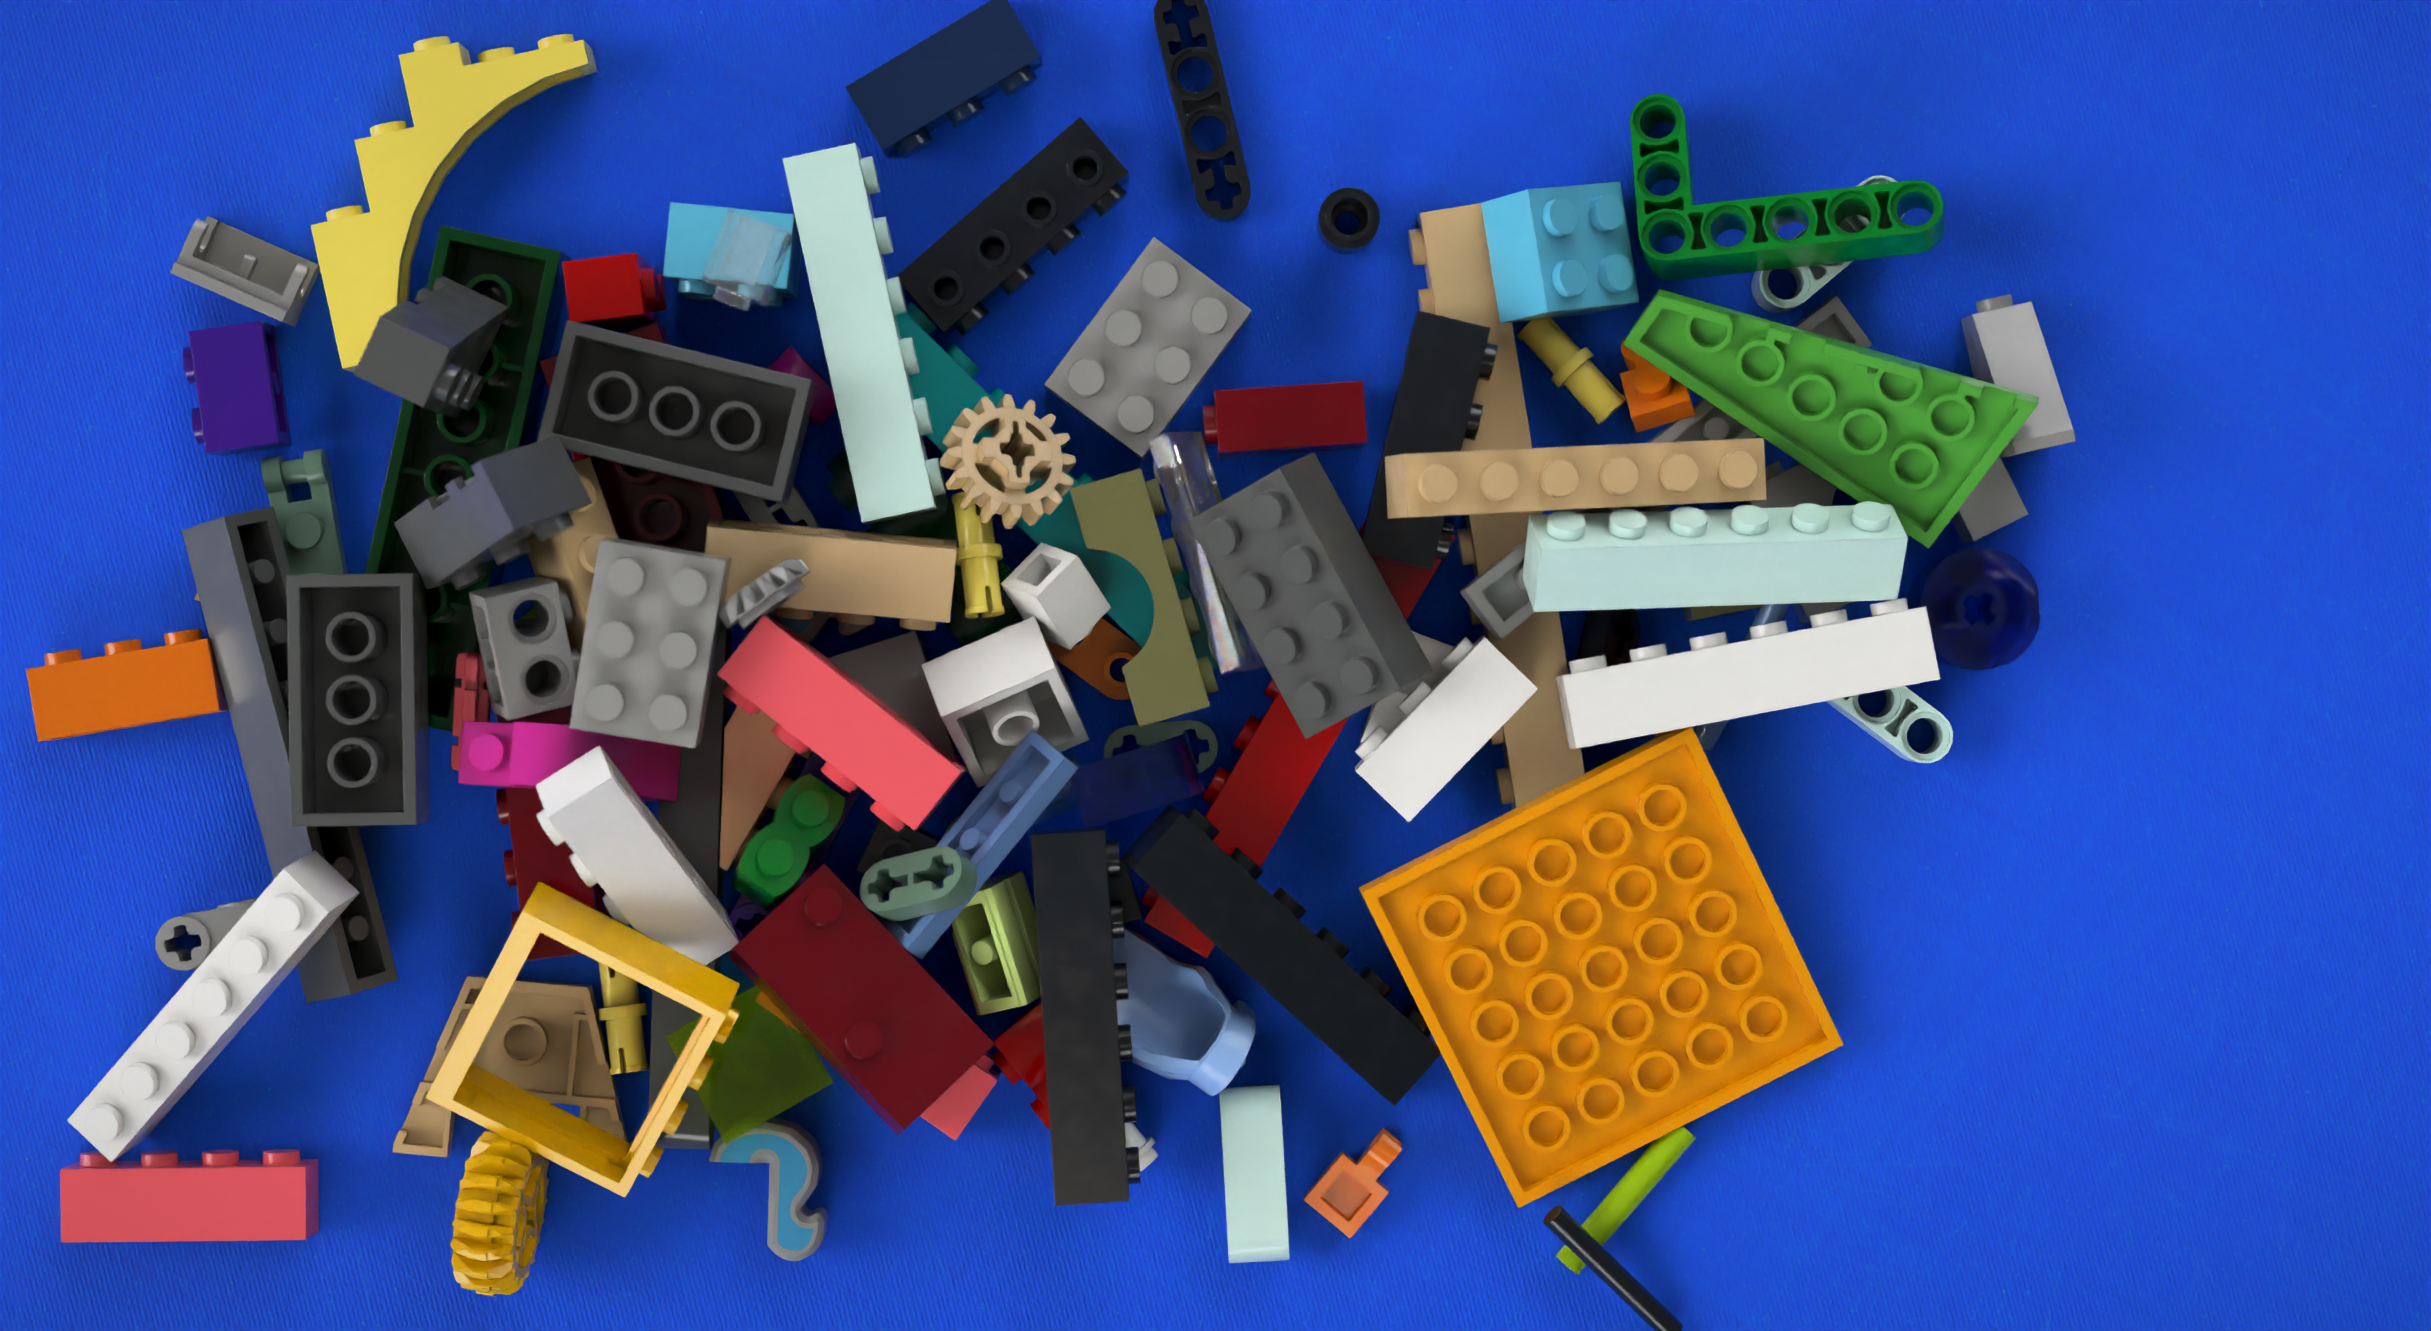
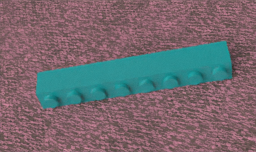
M910 302L906 306L907 313L896 315L901 339L912 337L917 354L920 373L909 375L914 399L926 398L933 433L926 436L945 454L949 448L942 443L950 428L955 426L954 422L966 407L973 411L980 399L986 396L996 408L1005 393L997 387L989 395L973 379L980 371L977 365L955 344L945 352L929 336L937 326L915 304ZM991 429L976 435L973 443H979L983 437H990ZM1085 472L1077 480L1069 473L1067 474L1074 480L1071 488L1095 482ZM1037 479L1033 485H1028L1025 488L1026 494L1039 489L1043 479ZM1070 489L1061 497L1063 501L1051 515L1044 512L1035 525L1029 526L1020 516L1016 525L1037 545L1044 543L1078 555L1111 606L1107 614L1143 648L1149 638L1154 621V602L1151 590L1142 574L1123 558L1110 553L1087 549ZM1184 570V573L1174 575L1173 580L1179 600L1191 596L1201 632L1190 635L1196 659L1209 656L1212 669L1214 670L1241 643L1232 634L1240 624L1215 600L1207 608L1189 592L1197 582Z

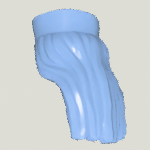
M1124 925L1125 938L1112 940L1114 963H1126L1129 1000H1117L1118 1025L1130 1024L1132 1062L1169 1080H1188L1209 1096L1220 1093L1246 1062V1056L1253 1042L1256 1030L1255 1012L1239 1000L1231 1005L1224 992L1216 984L1213 975L1204 967L1182 963L1167 956L1150 940Z

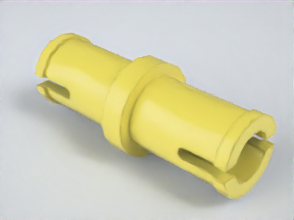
M1552 318L1532 320L1517 335L1554 374L1550 380L1558 388L1564 385L1594 417L1598 425L1608 419L1626 402V396L1622 395L1591 362L1594 355L1587 347L1580 350Z
M965 492L952 495L951 499L954 504L959 547L956 553V565L961 566L966 608L964 611L965 617L976 619L979 613H981L982 618L1002 615L1005 613L1002 605L997 561L1002 560L1003 552L1002 545L995 543L993 520L991 518L987 524L981 522L982 507L976 503L972 507L963 510L960 507V503L966 494Z
M598 962L604 1007L598 1009L599 1021L605 1020L610 1075L649 1070L642 1025V1015H647L646 1003H640L638 982Z

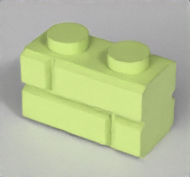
M1023 871L988 878L951 923L953 928L952 936L977 1015L1021 1007L1041 997L1036 912Z

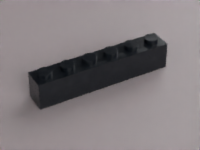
M1169 803L1120 859L1386 1100L1395 1106L1441 1055L1439 1048L1428 1038L1431 1033L1423 1017L1409 1004L1400 1013L1386 1000V997L1393 989L1367 966L1358 974L1343 961L1350 950L1325 927H1322L1316 935L1300 921L1307 911L1286 891L1279 887L1271 895L1256 880L1264 871L1240 849L1236 847L1230 855H1227L1212 840L1220 831L1201 813L1192 807L1184 815Z
M1105 827L1032 831L1031 849L1055 1206L1129 1201V1184H1141L1139 1149L1138 1147H1126L1125 1123L1137 1122L1134 1085L1122 1086L1121 1062L1133 1061L1130 1024L1118 1025L1117 1000H1129L1126 963H1114L1112 939L1125 938L1122 901L1110 902L1108 878L1121 877L1118 840L1106 841Z

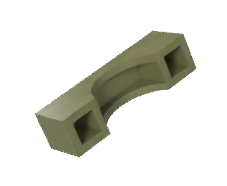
M1139 468L1071 488L1070 493L1087 549L1110 553L1132 564L1142 574L1152 593L1154 621L1149 638L1140 652L1122 667L1138 726L1142 727L1210 707L1207 694L1219 690L1209 656L1196 659L1190 635L1201 632V628L1191 596L1179 600L1173 576L1184 573L1174 537L1165 540L1161 539L1155 517L1167 512L1157 478L1145 481L1142 470Z

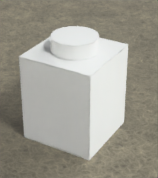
M1040 543L1001 583V586L1024 620L1035 616L1047 641L1070 650L1077 642L1086 638L1094 629L1095 624L1111 609V606L1078 555L1044 543Z

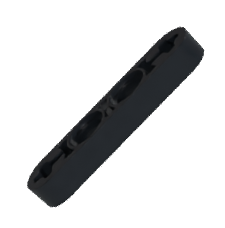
M1158 0L1154 9V24L1197 203L1201 211L1208 218L1218 222L1232 221L1240 217L1247 209L1250 201V183L1208 8L1204 0ZM1183 1L1186 10H1197L1199 16L1190 20L1192 41L1194 43L1204 37L1207 47H1188L1175 55H1171L1169 45L1181 46L1177 25L1174 23L1165 24L1163 17L1172 14V3ZM1190 59L1205 61L1213 72L1211 84L1201 92L1185 90L1177 79L1180 66ZM1204 118L1219 120L1227 131L1225 143L1215 151L1199 149L1192 140L1191 132L1194 125ZM1229 155H1233L1236 165H1223L1224 175L1229 186H1239L1241 194L1233 197L1232 208L1222 210L1218 201L1208 202L1206 193L1214 190L1215 180L1212 168L1199 173L1197 163H1216Z

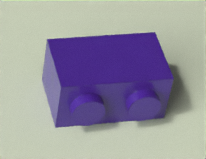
M257 321L188 331L190 347L183 349V365L188 382L190 384L196 383L199 407L192 409V426L198 444L205 443L206 453L222 456L291 446L275 327L271 324Z

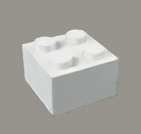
M1035 616L1007 626L996 633L959 649L949 651L936 659L922 664L939 714L977 788L986 785L1031 729L1045 738L1060 752L1089 740L1070 690Z

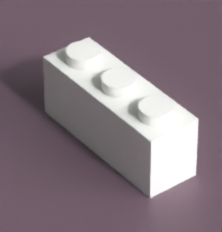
M1481 636L1474 644L1467 637H1464L1440 662L1448 671L1431 688L1422 681L1399 704L1397 708L1405 715L1389 732L1379 725L1355 750V753L1362 758L1354 767L1355 771L1408 822L1421 811L1538 690L1484 636Z

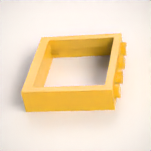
M539 881L517 920L426 1098L625 1198L638 1174L649 1178L650 1174L652 1175L664 1151V1148L655 1144L660 1134L664 1132L673 1136L689 1106L688 1102L680 1099L687 1086L698 1091L715 1059V1057L706 1053L711 1042L715 1040L723 1045L726 1042L734 1023L740 1015V1011L730 1007L740 983ZM540 932L702 1014L631 1144L472 1064Z

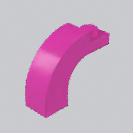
M463 721L458 783L537 789L535 785L600 745L642 801L677 802L681 746L569 728L570 725L530 722L494 723Z

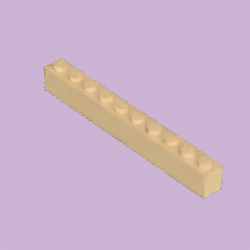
M1481 203L1422 212L1417 218L1418 228L1408 230L1413 265L1424 264L1428 286L1427 289L1418 290L1420 311L1489 327L1490 332L1487 343L1498 345L1490 380L1478 379L1473 403L1483 405L1475 441L1464 439L1461 451L1532 448L1512 322L1500 324ZM1543 511L1465 515L1467 528L1457 530V541L1462 565L1473 564L1474 576L1476 578L1527 538L1529 515H1543ZM1468 604L1471 624H1482L1484 637L1538 688L1490 738L1491 745L1502 744L1506 767L1495 769L1501 805L1512 804L1513 810L1585 774L1581 748L1569 749L1556 682L1557 676L1569 674L1559 611L1535 612L1504 638L1495 640Z

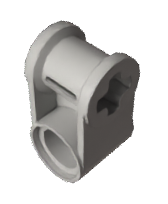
M258 898L217 905L216 909L188 913L167 920L159 928L155 937V949L159 959L166 966L175 970L188 971L197 969ZM186 929L189 935L199 934L201 939V946L192 949L191 955L188 949H178L176 945V937L184 935Z

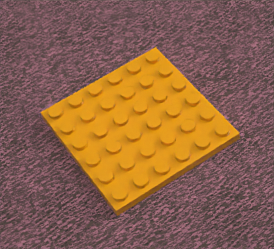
M1692 727L1668 731L1358 887L1518 1208L1844 1045Z

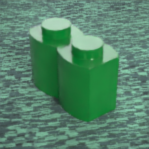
M810 773L796 780L783 794L769 825L761 829L746 846L734 871L732 887L766 911L781 904L793 891L806 868L809 858L813 857L823 848L842 816L845 797Z

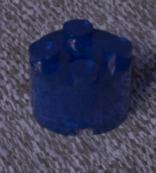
M1969 548L1947 552L1929 562L1916 576L1907 599L1908 610L1927 607L1937 662L1954 669L1986 670L2014 661L2030 646L2037 634L2040 623L2039 592L2036 581L2020 561L2000 550ZM1980 597L1982 602L1978 606V611L1983 615L1982 620L1966 621L1964 615L1967 612V608L1963 604L1964 600Z

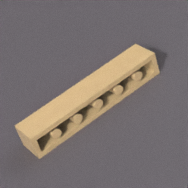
M1764 438L1413 453L1385 457L1388 519L1767 500Z

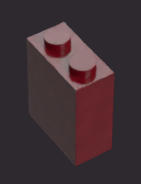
M1363 380L1214 391V405L1203 406L1205 446L1217 445L1218 459L1362 449L1367 443Z

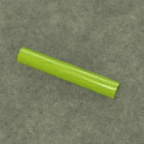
M1682 1126L1654 1140L1581 1226L1603 1247L1696 1140V1137ZM1565 1244L1555 1255L1577 1275L1587 1266Z

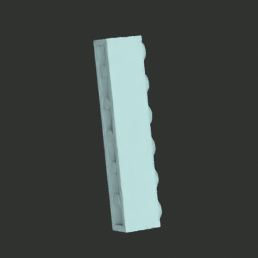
M856 143L783 158L861 521L863 524L868 525L937 510L936 495L946 494V488L939 458L927 459L922 435L933 433L926 398L914 399L909 375L920 373L913 338L901 339L896 315L907 313L899 276L888 279L883 255L894 253L886 216L875 218L870 194L880 193L873 156L862 158L860 149Z
M1871 501L1848 506H1820L1812 503H1803L1795 507L1760 508L1753 505H1741L1734 509L1700 510L1693 507H1680L1673 511L1649 512L1618 509L1612 513L1583 514L1563 510L1556 511L1550 515H1529L1522 578L1534 612L1898 600L1908 537L1892 504H1880Z

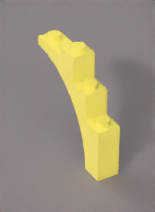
M573 34L550 36L537 41L538 50L515 54L513 47L491 49L479 53V63L471 64L469 51L459 42L450 43V39L447 36H440L417 41L413 44L414 52L398 55L414 127L407 128L405 121L382 123L369 128L371 137L354 140L370 212L363 213L362 206L360 205L337 208L326 212L327 222L310 225L342 369L355 372L380 316L404 300L409 301L411 265L423 222L447 175L473 142L511 109L553 86L596 73L597 69L592 48L584 40L574 41Z

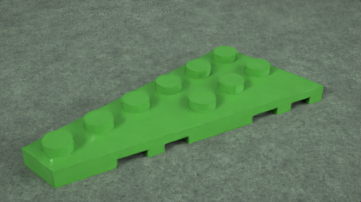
M1662 289L1658 290L1623 342V345L1858 502L1871 501L1880 504H1892L1905 533L1928 549L2039 404V397Z

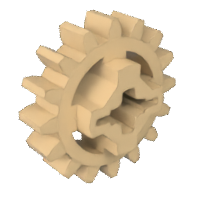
M1005 394L996 408L987 396L983 397L973 411L966 407L954 422L955 426L950 428L942 443L949 449L940 459V466L955 471L945 485L948 490L963 489L966 494L960 503V507L963 510L972 507L975 503L982 507L981 522L985 524L994 514H999L1002 516L1005 529H1012L1020 519V516L1029 526L1035 525L1044 512L1051 515L1063 501L1061 497L1073 485L1074 480L1067 474L1076 464V457L1061 452L1071 438L1068 433L1054 435L1050 428L1054 424L1056 416L1052 413L1046 415L1041 420L1034 415L1036 410L1035 401L1029 400L1021 410L1015 408L1011 394ZM991 429L990 437H983L979 443H973L976 435ZM1037 479H1043L1039 489L1026 494L1025 488L1028 485H1033Z

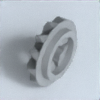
M787 559L730 597L728 601L722 604L718 616L727 629L737 623L740 624L742 629H745L760 620L763 615H768L805 588L801 580L810 573V570L802 559Z

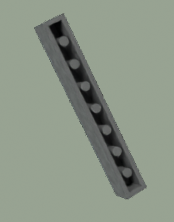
M274 507L223 516L181 530L273 878L275 879L285 867L315 850L360 892L297 964L306 1003L352 995L397 981L398 976L358 826L290 827L287 575H291Z

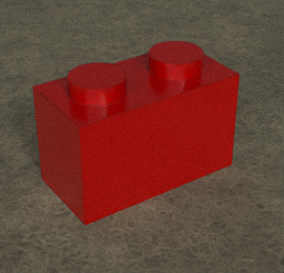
M637 253L562 262L569 321L614 332H624L655 322L659 323L658 311H666L668 308L663 275H657L655 267L649 265Z

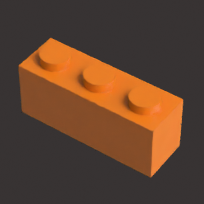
M191 629L164 634L165 646L142 649L141 639H132L104 644L105 656L82 659L81 649L44 654L45 666L26 669L38 742L54 741L229 711L210 638L203 639L201 629Z

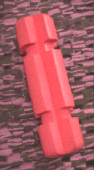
M478 651L461 652L456 657L455 678L461 679V686H455L452 736L458 737V744H452L451 767L456 771H459L463 721L490 722L491 701L488 688H486V676L481 652Z

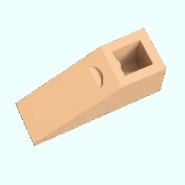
M738 706L724 728L719 867L726 871L735 867L748 843L760 831L757 827L767 809L770 808L775 811L783 794L795 782V780L787 775L798 755L808 760L813 751L809 749L806 753H797L771 732L777 722L761 710L758 715L755 713L750 715Z

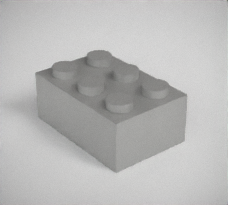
M1153 237L1044 385L1048 391L1144 461L1249 320L1252 309Z
M610 537L599 540L569 728L697 748L702 742L721 619L718 615L725 600L731 557Z

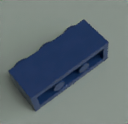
M991 0L845 88L886 157L898 151L901 158H906L930 144L933 139L929 132L949 120L953 127H958L978 116L985 110L981 101L998 91L1003 90L1006 96H1010L1029 86L1037 79L1034 70L1043 64L1041 56L1007 0Z

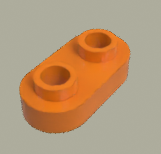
M1101 618L1095 624L1092 632L1080 644L1073 646L1071 650L1047 641L1057 661L1101 693L1116 700L1131 699L1126 681L1119 682L1113 679L1110 674V666L1118 658L1132 660L1142 647L1106 620Z

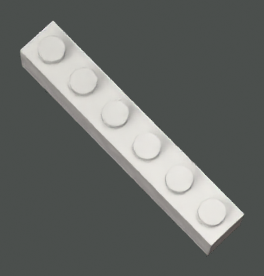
M1906 598L1870 604L1872 617L1848 621L1846 609L1809 616L1812 628L1788 632L1785 620L1749 627L1751 640L1728 644L1726 632L1689 639L1691 651L1668 655L1666 644L1664 643L1629 650L1631 662L1607 667L1605 655L1570 661L1571 674L1556 677L1569 749L1588 747L1939 680L1940 674L1927 607L1908 610Z
M315 850L285 867L67 1121L110 1162H113L145 1140L360 892Z

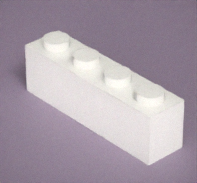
M600 745L535 785L544 810L537 813V818L542 828L556 846L565 841L573 850L574 854L570 856L571 862L588 887L599 883L607 894L602 897L603 902L614 920L626 926L631 924L636 931L705 966L733 949L739 943L726 909Z

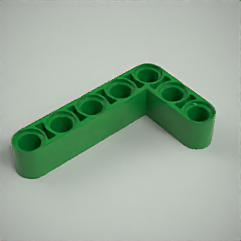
M1652 94L1636 103L1631 112L1630 132L1638 235L1648 269L1653 275L1663 280L1676 281L1919 254L1933 249L1944 236L1945 214L1941 193L1934 185L1921 180L1696 205L1691 143L1682 106L1675 98L1666 94ZM1660 122L1670 123L1675 126L1669 135L1660 139L1645 135L1651 126ZM1673 179L1680 183L1677 189L1669 195L1657 196L1650 193L1652 186L1660 180ZM1914 208H1923L1932 214L1930 220L1918 226L1908 225L1901 220L1904 213ZM1852 215H1861L1870 221L1866 228L1856 233H1848L1838 227L1842 220ZM1790 222H1800L1808 228L1805 234L1794 240H1786L1777 235L1778 230ZM1738 229L1746 234L1743 241L1735 246L1725 247L1715 242L1718 235L1725 230ZM1678 236L1684 239L1683 245L1676 252L1664 254L1654 250L1657 242L1664 237Z

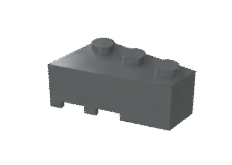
M441 276L436 279L433 291L426 288L418 291L415 301L419 302L418 305L404 300L380 316L353 375L423 408L457 419L462 408L469 411L473 407L482 390L484 377L478 375V372L509 307Z
M559 435L479 460L471 466L475 474L466 481L463 480L462 476L452 480L445 485L446 493L439 497L435 495L426 499L394 523L427 590L449 582L453 583L456 591L473 585L490 575L486 566L488 563L495 560L498 566H502L532 551L528 542L529 539L537 535L540 542L574 526L570 516L591 504L592 501Z

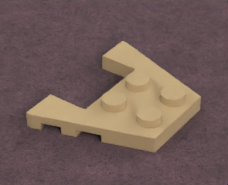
M471 974L466 977L436 1045L437 1049L423 1081L420 1082L412 1100L413 1104L402 1129L399 1130L395 1138L393 1153L446 1158L451 1155L455 1112L427 1099L426 1096L488 976ZM516 978L472 1064L549 1103L579 1106V1118L628 1142L614 1078L609 1072L610 1061L601 1023L598 1018L592 986Z

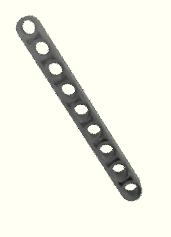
M721 620L702 742L696 749L681 746L677 802L659 801L658 822L723 905L724 869L719 867L724 728L729 721V699L722 693L728 683L719 677L717 673L731 657L732 627L727 629ZM721 956L706 966L720 973ZM653 989L648 1112L702 1015ZM715 1040L711 1042L706 1051L707 1054L715 1057L701 1087L697 1091L687 1086L680 1098L688 1102L689 1106L673 1136L662 1132L655 1143L656 1145L664 1149L712 1150L715 1132L718 1042Z

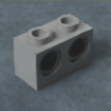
M535 576L470 591L469 597L493 713L505 719L513 720L573 705L580 655L575 648L570 649L566 625L572 624L573 615L571 603L565 589H558V584L554 580L543 576ZM532 600L536 608L535 620L528 629L518 632L513 623L514 612L522 602ZM538 661H544L548 668L547 680L541 688L529 691L525 683L526 673L531 665Z

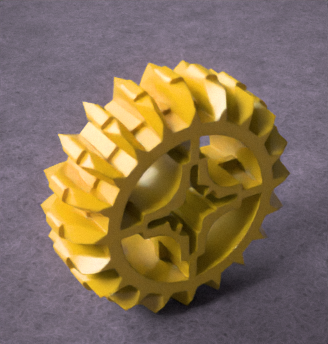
M491 1130L484 1131L478 1138V1141L472 1146L471 1157L465 1161L463 1179L459 1181L460 1190L458 1199L455 1201V1218L451 1224L454 1227L453 1238L450 1244L453 1250L451 1264L454 1269L455 1279L462 1288L476 1290V1294L511 1295L522 1287L523 1282L529 1276L530 1266L535 1262V1252L537 1245L540 1243V1233L545 1222L544 1211L548 1201L546 1193L549 1178L547 1177L549 1162L546 1158Z

